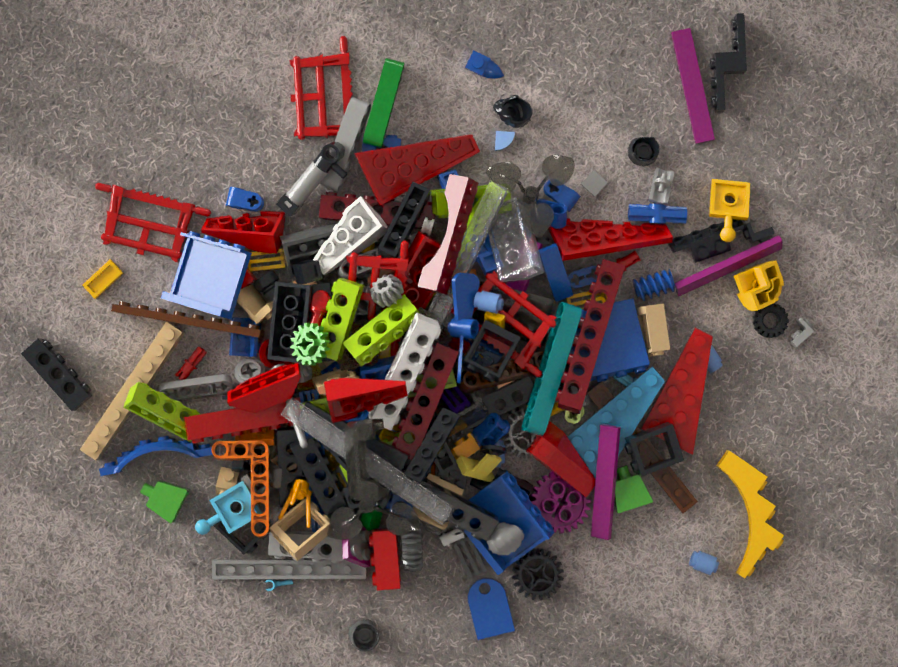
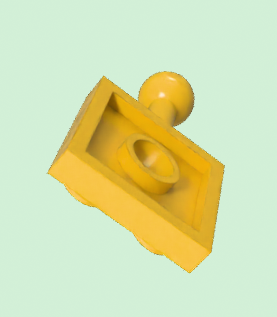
M711 180L709 217L725 218L724 228L720 232V237L724 242H731L735 239L736 233L732 228L733 219L747 221L749 218L750 183ZM731 196L735 202L727 203L725 197Z

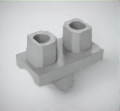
M660 168L655 169L648 201L656 204H668L675 172L665 171Z

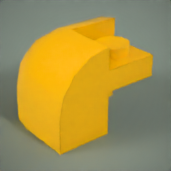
M776 260L757 264L734 275L739 289L737 296L748 310L757 311L779 300L778 297L781 294L784 281Z

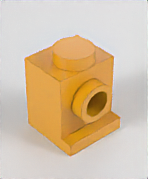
M470 432L467 434L469 438L465 440L462 437L454 443L456 446L451 449V452L456 460L460 456L468 458L480 450Z

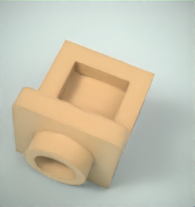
M221 467L216 483V495L218 496L238 483L240 472H234L230 468Z

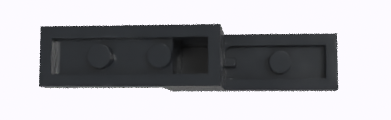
M738 13L734 16V19H731V30L735 31V38H732V50H735V52L715 53L713 58H710V70H713L714 75L710 80L711 89H714V96L711 97V106L715 108V113L725 111L724 74H744L747 71L744 13Z

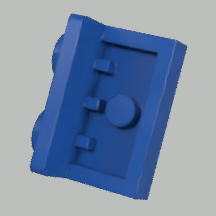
M232 317L231 321L240 322L241 327L248 328V324L260 326L259 330H261V323L256 324L250 318ZM236 333L230 334L229 355L257 357V353L260 350L258 337Z

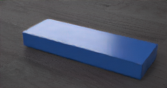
M555 243L538 250L555 302L573 296L557 244Z

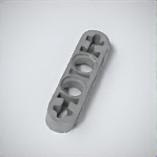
M220 374L164 382L159 385L158 392H163L173 400L223 394L232 389V378L229 375ZM203 384H207L210 387L201 388L200 386ZM183 387H189L190 390H189V391H183V390H181V388H183Z

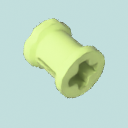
M584 406L580 414H572L571 411L566 410L564 415L566 421L573 424L578 423L585 413Z

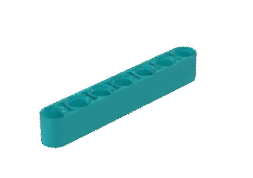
M561 302L557 308L555 315L557 317L555 319L556 326L551 328L539 367L542 375L536 377L522 423L523 431L542 436L547 429L582 313L580 307Z

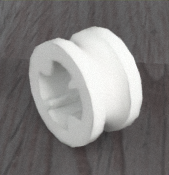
M425 217L421 232L427 233L430 236L435 219L428 220V217Z

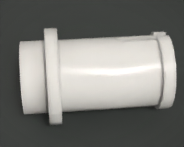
M457 528L445 534L443 532L439 536L443 546L448 547L450 546L449 544L465 538L463 532Z

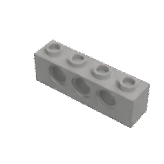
M296 530L285 531L298 546L315 533ZM270 531L268 555H273L276 559H285V556L292 557L272 536ZM330 533L300 560L312 558L314 562H322L325 559L331 560V563H342V561H345L342 556V534ZM329 544L332 551L326 552L323 545Z

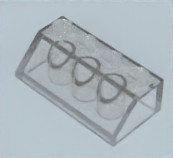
M517 197L501 203L486 224L500 281L528 280L544 273L527 204Z

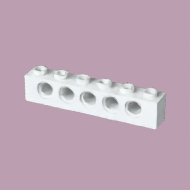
M416 312L387 373L385 380L406 382L407 394L414 390L416 386L415 379L424 369L425 364L423 362L426 356L429 357L432 352L434 339L437 340L440 335L441 329L437 320ZM420 335H426L423 341L417 340ZM413 352L418 353L417 357L415 358L409 357V355ZM403 370H410L409 374L401 375ZM406 396L389 403L394 405L391 409H385V406L388 404L380 403L374 406V410L368 414L370 423L392 430L393 426L399 422V413L402 408L406 407L408 397Z

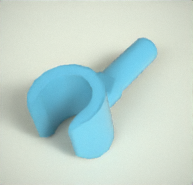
M268 579L265 581L273 583V587L267 588V591H272L278 586L293 584L292 579L283 581Z

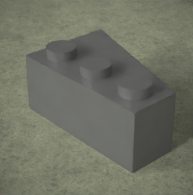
M336 223L280 236L290 279L295 277L293 264L313 260L323 243L328 240L334 231L333 228Z

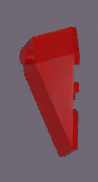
M261 211V216L250 217L249 213H245L237 219H233L230 215L207 218L201 228V233L245 246V248L257 252L277 254L281 246L280 236L284 234L285 212Z
M339 378L324 382L332 423L358 417L357 413L364 410L370 412L374 410V406L380 403L389 404L408 396L405 381Z
M549 421L544 435H537L526 452L587 498L595 487L596 479L566 434Z

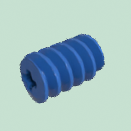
M670 269L668 273L662 270L661 276L658 272L654 273V279L649 274L646 280L640 277L639 283L636 279L632 280L637 298L640 297L643 301H645V295L652 299L654 292L659 297L661 290L666 295L668 288L675 292V284Z

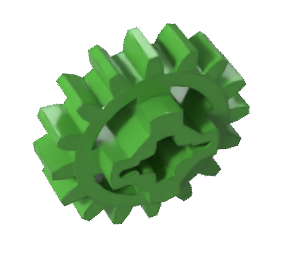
M304 323V326L299 325V331L293 332L295 338H291L294 345H291L290 348L295 350L292 355L298 356L296 361L302 362V365L315 366L316 363H322L321 358H327L325 351H330V348L327 347L330 340H326L328 332H323L324 327L318 326L317 323Z

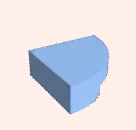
M496 131L495 151L503 150L509 146L514 139L515 132Z

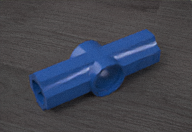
M655 203L649 205L629 204L628 221L652 224H686L687 207L666 206Z

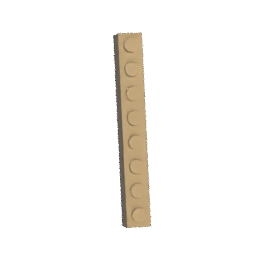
M166 321L80 448L82 452L95 461L101 459L132 413L123 408L130 388L138 382L151 385L184 336V331Z

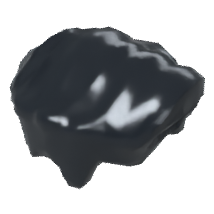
M518 95L500 99L493 105L494 111L508 126L519 128L531 121L532 108L528 102Z

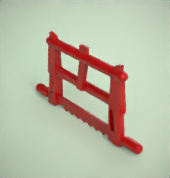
M345 36L340 37L341 54L325 57L322 54L303 59L295 56L293 60H289L290 65L294 68L295 94L290 95L291 102H296L297 129L294 132V137L298 136L300 140H304L305 137H325L328 139V136H337L340 125L327 126L323 67L341 66L343 110L345 114L348 103L353 95L350 92L353 87L350 85L352 81L350 75L352 72L348 67L350 64L349 52L347 53L348 44ZM316 67L317 93L303 94L301 68ZM318 100L319 126L305 127L303 101Z
M96 183L95 188L99 191L112 192L110 210L107 211L105 233L101 234V239L104 241L103 244L115 243L136 248V254L144 255V252L148 251L169 256L178 263V259H181L182 256L181 250L186 238L180 234L181 232L186 234L189 232L187 228L193 212L206 217L211 215L209 209L195 207V204L179 203L177 199L171 200L170 197L164 199L163 195L157 197L156 194L150 195L149 192L143 194L142 190L136 192L135 189L126 190L117 185L112 187L103 183ZM123 197L180 210L177 228L119 214ZM117 221L142 227L140 240L135 241L115 236ZM150 229L175 235L172 249L148 244L147 240Z
M407 241L401 242V258H381V255L358 256L356 252L351 253L350 256L346 255L347 262L350 263L348 280L356 282L357 266L372 267L371 289L373 287L372 283L376 282L377 278H379L380 268L398 270L397 278L402 282L404 290L407 286L405 281L408 279L405 273L409 258H406L408 256L409 243ZM362 292L360 299L369 301L368 323L375 318L377 303L372 300L370 293ZM352 324L350 334L356 333L364 325ZM401 337L391 343L390 356L397 354L398 342L401 341Z
M496 271L487 273V280L478 289V292H490L495 285L514 299L515 302L508 313L503 309L499 310L498 313L505 315V321L530 339L519 354L515 351L511 358L522 369L527 368L533 375L540 377L542 375L541 370L528 362L536 348L541 347V342L550 327L554 328L556 326L555 319L557 317L554 315L548 316L527 300L529 295L526 292L522 291L521 294H518L498 279ZM445 302L444 307L454 314V305L450 302ZM521 306L543 321L535 333L513 318ZM474 307L473 314H474V313L476 312V310L478 309L477 307ZM485 334L483 340H488V344H494V348H498L500 353H505L506 357L510 346Z

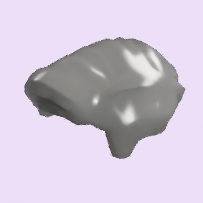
M506 522L498 523L487 541L489 550L498 555H509L515 552L521 546L522 540H524L523 530L516 525H510Z

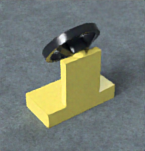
M496 445L480 446V452L486 455L481 461L463 456L456 460L462 475L491 482L494 479L492 471L502 461L501 457L498 456L506 454L507 448Z

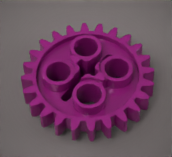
M553 472L549 473V477L543 475V481H536L539 487H533L535 494L529 495L534 498V501H531L532 504L540 509L541 515L546 521L551 523L555 533L557 529L559 534L564 533V529L567 533L571 532V527L578 529L577 523L584 524L581 518H588V515L584 512L591 509L586 506V503H590L591 500L586 499V497L557 475L555 476ZM554 484L558 485L559 487L558 494H555L553 492ZM571 493L576 497L574 503H571L569 500ZM561 499L560 502L563 503V505L559 506V502L557 500ZM546 501H548L551 504V509L549 511L545 510L544 503ZM563 510L567 513L566 520H563L561 518V512Z

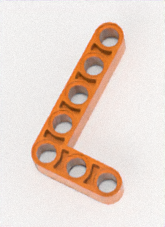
M260 440L218 441L214 443L211 450L217 460H251V530L254 536L259 538L265 537L269 532L268 445ZM259 445L266 449L262 455H257L254 452V449ZM218 446L226 448L224 455L219 456L215 453ZM244 446L246 452L243 455H237L235 453L236 447ZM257 465H263L266 468L263 474L258 475L255 473L254 469ZM263 484L266 487L265 492L257 494L254 491L256 485ZM263 504L266 510L264 513L258 514L254 510L255 506ZM258 523H263L266 526V530L261 534L256 533L255 526Z

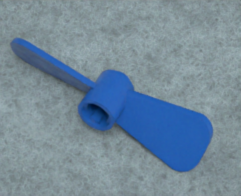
M457 273L452 278L455 318L448 323V332L452 337L460 338L457 383L461 382L463 339H475L479 333V323L476 319H472L474 299L478 292L480 281L475 274Z

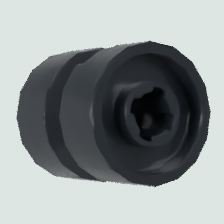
M274 270L264 274L253 283L259 293H264L262 298L266 303L273 301L275 282L279 280Z
M236 447L235 449L237 455H243L246 452L244 447ZM254 449L255 454L261 455L262 449ZM233 460L232 471L243 472L247 470L248 473H251V460ZM257 465L254 469L256 474H259L260 465Z

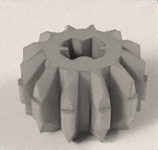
M384 274L382 278H377V281L372 283L373 287L370 289L372 300L382 308L385 306L390 308L392 303L397 304L396 301L402 299L401 294L404 293L402 282L392 274L388 276Z

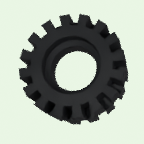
M773 303L755 311L752 321L755 331L766 338L778 337L783 334L785 329L788 328L787 324L789 323L788 313L785 312L784 307L782 308L780 307L781 305ZM768 313H773L777 316L778 322L773 328L766 327L763 322L764 316Z

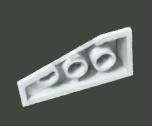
M360 196L345 209L338 225L334 226V231L328 240L323 243L313 260H319L321 272L323 275H326L340 266L343 261L347 260L346 255L350 256L353 252L358 254L386 234L389 227L381 216Z

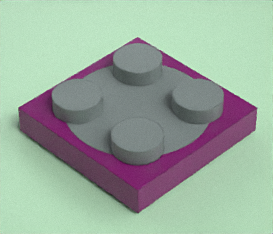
M348 520L341 523L343 559L364 568L370 567L369 531Z

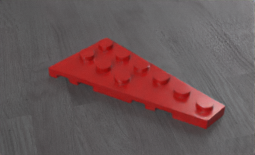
M468 134L354 154L379 205H383L407 192L412 182L420 185L474 156L480 150L473 135Z
M567 218V224L563 228L557 229L547 226L554 243L558 246L563 261L672 243L673 236L666 224L643 223L641 226L631 225V222H623L622 225L604 220L583 219L581 222H574Z
M697 327L694 328L642 426L643 430H647L666 422L673 424L680 448L692 455L713 339L712 335ZM663 433L656 435V437L665 441Z

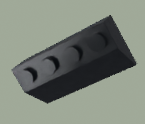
M275 282L267 359L302 363L296 361L298 356L292 355L295 350L290 348L291 345H294L291 338H295L293 332L299 331V325L304 326V323H308L312 285Z

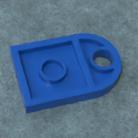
M491 578L477 580L468 592V603L477 639L480 640L515 631L503 586ZM482 583L490 585V591L486 594L479 591V586Z

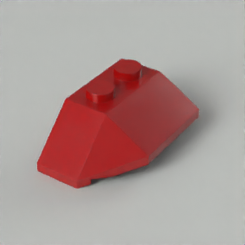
M299 363L282 365L244 381L235 389L227 392L228 405L257 413L267 410L276 404L286 402L292 398L300 380Z

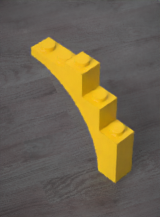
M726 450L716 466L728 475L736 485L748 513V545L744 558L736 571L737 574L746 578V576L750 577L754 572V565L757 560L761 561L765 556L766 547L772 551L775 548L778 549L784 541L782 539L784 535L765 522L773 517L775 514L774 508L776 507L757 493L758 490L762 491L766 486L767 481L765 480L767 476L731 451Z

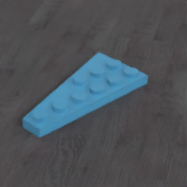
M653 366L567 436L595 478L600 425L608 424L621 427L619 456L626 443L625 437L633 434L665 382Z

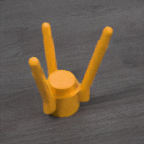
M295 480L293 488H291L290 494L278 517L279 520L283 518L289 504L294 505L296 499L303 500L306 497L307 528H310V497L312 491L308 490L309 483L307 481Z

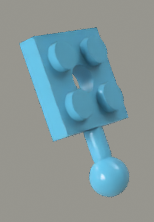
M244 480L209 500L217 514L208 520L201 519L197 521L195 529L197 533L205 535L210 531L211 526L222 521L227 532L230 534L251 521V492ZM233 502L241 504L242 509L239 513L232 511L231 505ZM257 504L254 510L256 513L262 514L263 512Z

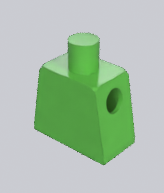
M627 465L617 468L619 479L616 480L614 499L617 513L653 502L640 475H630Z
M160 480L155 487L145 483L140 493L149 497L146 504L148 508L167 522L173 523L190 489Z

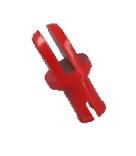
M318 290L313 294L309 310L312 314L310 323H317L318 326H321L322 319L328 312L326 311L327 303L331 300L328 292Z

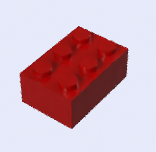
M397 527L374 529L372 534L369 535L370 547L374 548V553H371V567L375 566V572L372 574L373 586H377V591L400 589L401 576Z

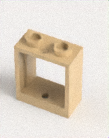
M664 303L636 308L648 357L664 355L665 350H670Z
M303 499L285 514L281 520H278L270 527L272 536L296 561L300 560L333 532L330 525L332 523L325 514L322 516L318 512L319 508L316 504L311 502V517L321 528L300 546L285 533L288 528L306 514V499Z

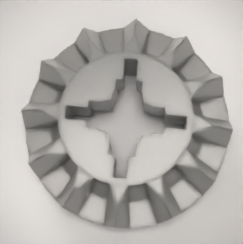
M246 358L240 361L235 367L234 372L239 384L251 378L247 374L248 367L253 372L252 377L265 373L263 363L255 358Z

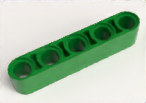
M385 59L363 137L364 144L382 148L401 81L404 62Z

